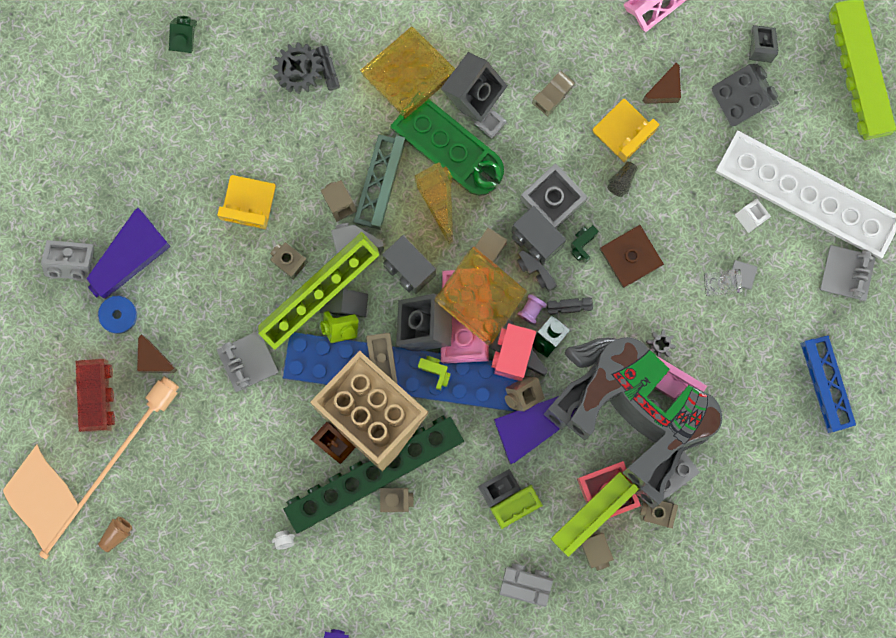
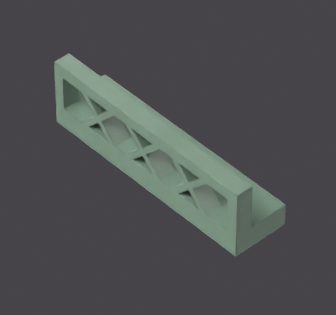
M381 134L378 135L354 223L381 230L406 143L405 137L396 135L395 138ZM382 141L393 143L391 154L385 157L380 151ZM379 153L382 159L376 161ZM384 162L387 167L386 173L378 179L373 172L374 167ZM373 175L375 181L370 183ZM378 184L381 189L379 197L371 201L367 194L368 189ZM367 198L369 203L364 205L365 199ZM369 206L374 210L372 222L360 219L362 210Z

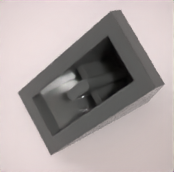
M753 25L749 60L772 63L779 51L776 28Z
M342 289L320 309L319 313L324 314L325 311H329L333 315L348 316L355 314L357 317H366L368 294Z
M510 469L478 486L488 507L521 490Z

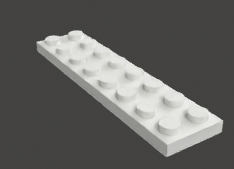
M738 130L715 173L849 244L861 250L872 252L871 255L878 259L883 258L896 233V213Z

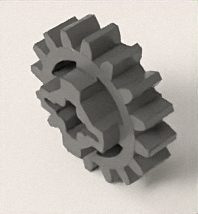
M297 42L296 48L288 44V51L285 52L281 49L282 57H275L279 64L273 66V69L278 72L274 77L280 80L279 85L282 88L286 87V90L290 93L294 89L297 94H300L302 88L309 92L310 85L317 86L316 79L322 80L318 73L319 71H324V67L319 65L323 59L317 56L318 52L315 49L311 50L308 44L302 47ZM294 63L301 67L303 73L297 71Z

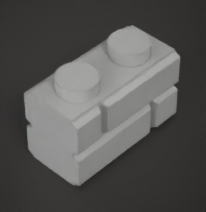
M512 563L511 567L506 566L499 595L546 607L553 579L548 577L549 573L535 569V573L526 572V566Z

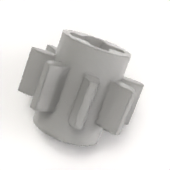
M664 329L660 335L652 332L651 334L654 339L646 341L647 344L651 345L650 350L655 352L659 358L663 353L666 357L671 356L668 350L676 348L674 344H671L674 336H666ZM660 339H663V343L667 345L662 350H659V345L655 344Z

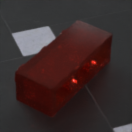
M106 359L75 361L79 432L112 431L111 425H115V414L110 408V402L114 401L113 388H109V378L113 377L112 365L108 364Z

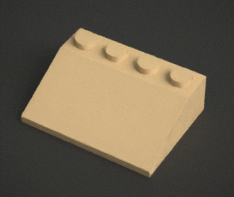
M361 351L310 402L323 418L381 471L398 456L428 415L426 409Z

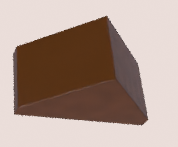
M675 63L652 87L642 100L645 104L678 103L680 101V65Z
M141 334L138 337V372L175 373L177 371L146 336Z
M326 422L311 438L316 445L339 464L356 448L329 422Z

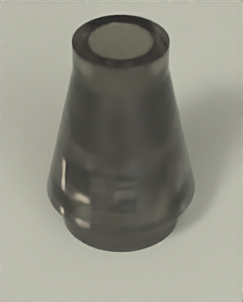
M627 161L608 180V190L618 197L628 194L635 173L638 170L637 166Z

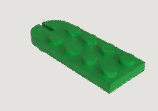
M420 91L390 126V129L399 136L405 137L406 142L473 195L482 196L493 192L496 189V183L500 184L503 179L504 165L501 158ZM484 172L496 183H494L493 181H488L481 175V173Z

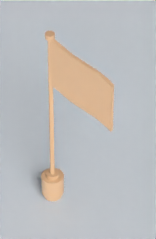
M165 376L156 382L145 397L148 400L146 405L150 408L79 504L67 484L45 460L38 444L34 447L5 486L3 493L11 508L31 529L42 548L39 553L42 558L47 559L50 556L48 553L153 410L159 412L160 409L162 411L167 409L178 394L176 392L179 388L177 384Z

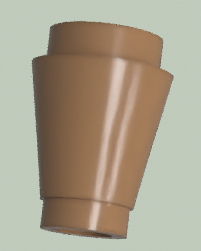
M118 516L116 519H112L98 543L99 547L105 552H110L111 549L131 535L132 526L122 517Z

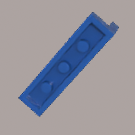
M829 336L800 343L828 433L856 426ZM820 342L825 343L827 350L823 358L819 356L816 344ZM824 364L833 369L834 374L830 381L826 379L823 369ZM831 386L840 391L841 397L837 404L833 402L830 392ZM838 409L846 412L849 423L840 424L837 415Z

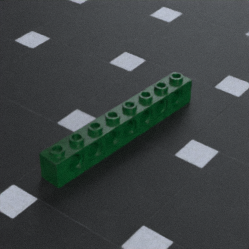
M445 415L435 419L432 421L434 426L425 430L424 426L417 429L412 435L413 437L409 439L398 454L401 459L400 466L397 468L387 466L383 471L380 470V476L376 480H370L367 477L368 468L376 465L371 461L365 464L359 461L349 467V473L343 476L341 473H337L328 479L329 484L323 487L318 484L308 489L309 495L301 499L298 495L286 502L288 506L283 508L296 534L303 532L464 443V439L451 416L446 419ZM438 432L442 435L443 440L439 445H432L429 442L431 433ZM416 443L421 446L422 452L419 456L412 457L409 455L408 448L411 444ZM356 478L358 480L359 487L356 491L351 492L346 488L348 479ZM330 489H334L338 493V499L334 503H329L325 499V494ZM308 501H314L317 505V510L312 515L307 514L304 510V506Z

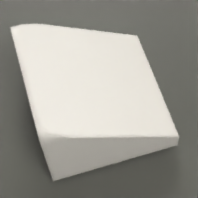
M755 199L735 214L748 233L771 217L758 199Z

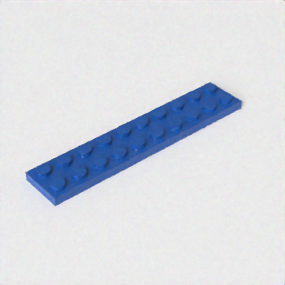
M294 332L288 341L283 379L327 385L359 351L370 359L368 345L365 342L351 340L330 343L327 337ZM392 346L398 385L411 397L516 412L505 401V396L507 395L505 388L518 380L494 374L496 368L491 367L493 361L443 364L441 362V353L410 351ZM427 356L439 359V364L448 367L447 373L451 375L447 387L442 386L441 391L436 390L440 376L418 369L420 358L426 359Z

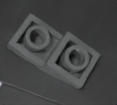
M525 251L519 252L520 259L517 260V263L522 272L527 271L531 275L538 271L539 275L536 276L540 287L542 289L546 287L548 292L557 287L549 272L540 262Z

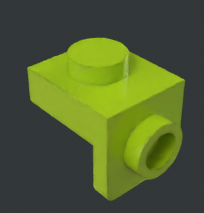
M325 311L323 321L320 323L323 335L327 336L330 343L357 338L359 319L355 314L333 318L329 311Z
M427 356L426 359L420 358L418 369L440 376L436 390L441 391L442 386L447 387L451 375L447 373L448 367L439 364L440 360L431 356Z

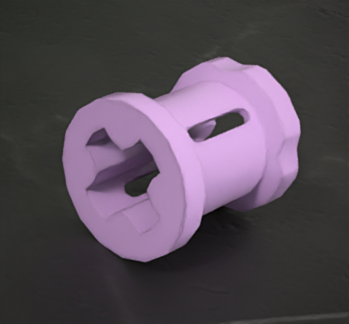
M529 294L527 303L517 315L528 323L535 325V319L541 309L545 308L547 304Z

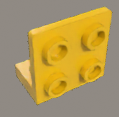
M622 99L592 129V132L625 163L657 131L660 124L654 118L648 122L626 99Z
M231 175L223 207L219 206L217 216L222 221L266 230L276 185L274 183Z

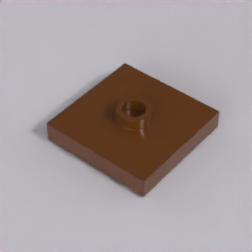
M641 225L600 247V251L623 288L664 265Z

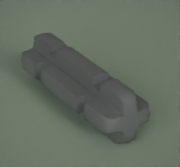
M324 45L316 48L318 56L323 59L320 65L324 67L323 75L327 79L328 90L332 91L340 88L338 78L335 77L337 75L332 58L329 57L328 46Z
M591 297L582 298V300L575 298L560 300V302H557V300L547 302L549 315L558 314V312H561V314L580 312L582 309L583 312L593 310Z

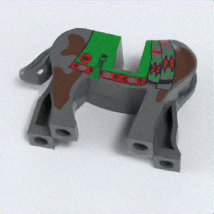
M630 337L619 339L597 338L582 345L568 347L565 350V355L579 368L589 366L591 368L584 376L571 382L543 415L561 430L567 425L585 441L595 430V422L599 410L605 403L610 401L617 412L634 429L655 442L653 446L622 473L638 486L639 490L635 494L652 509L656 508L664 500L666 483L674 474L683 451L703 444L719 431L722 424V411L719 403L712 395L688 385L675 397L665 411H662L660 404L655 400H649L647 396L670 369L645 344L637 339Z

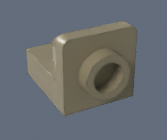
M380 488V512H409V507H414L413 493H409V488Z

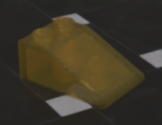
M438 162L414 175L415 185L445 239L450 244L453 242L451 179L453 178L446 166L442 168Z

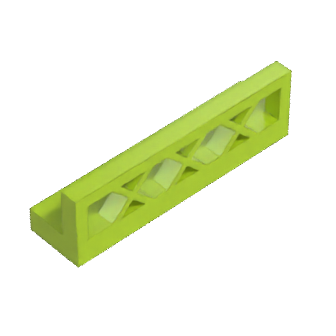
M619 472L550 539L569 557L639 489Z

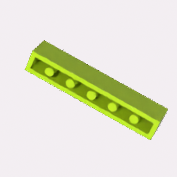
M847 0L835 3L830 9L829 20L831 25H835V43L842 52L840 63L847 72V89L852 91L853 100L851 105L853 112L858 115V132L860 135H863L864 141L892 135L896 131V125L863 0Z
M360 232L258 325V334L274 350L277 349L379 256L378 248L363 232Z

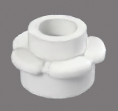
M288 530L277 532L275 534L276 537L272 539L276 549L282 550L294 546L293 539L295 535L290 534Z

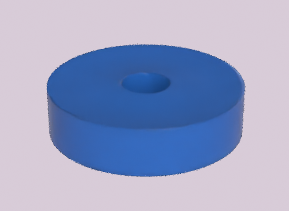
M112 296L101 304L98 311L99 322L104 329L111 333H125L136 323V307L125 297ZM116 311H121L122 313L119 319L114 318Z

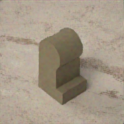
M560 71L533 98L532 104L548 117L573 88L575 82Z

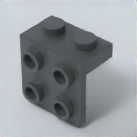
M748 64L712 87V92L731 126H737L764 109H771L779 104L775 88L768 84L766 80L767 73L758 64Z

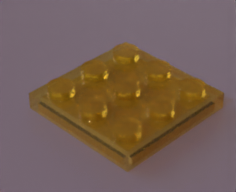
M411 26L364 66L360 72L406 119L442 88L455 68Z
M472 247L434 301L489 346L494 342L527 291L476 247Z

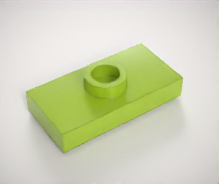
M530 484L489 508L500 528L503 529L543 505Z

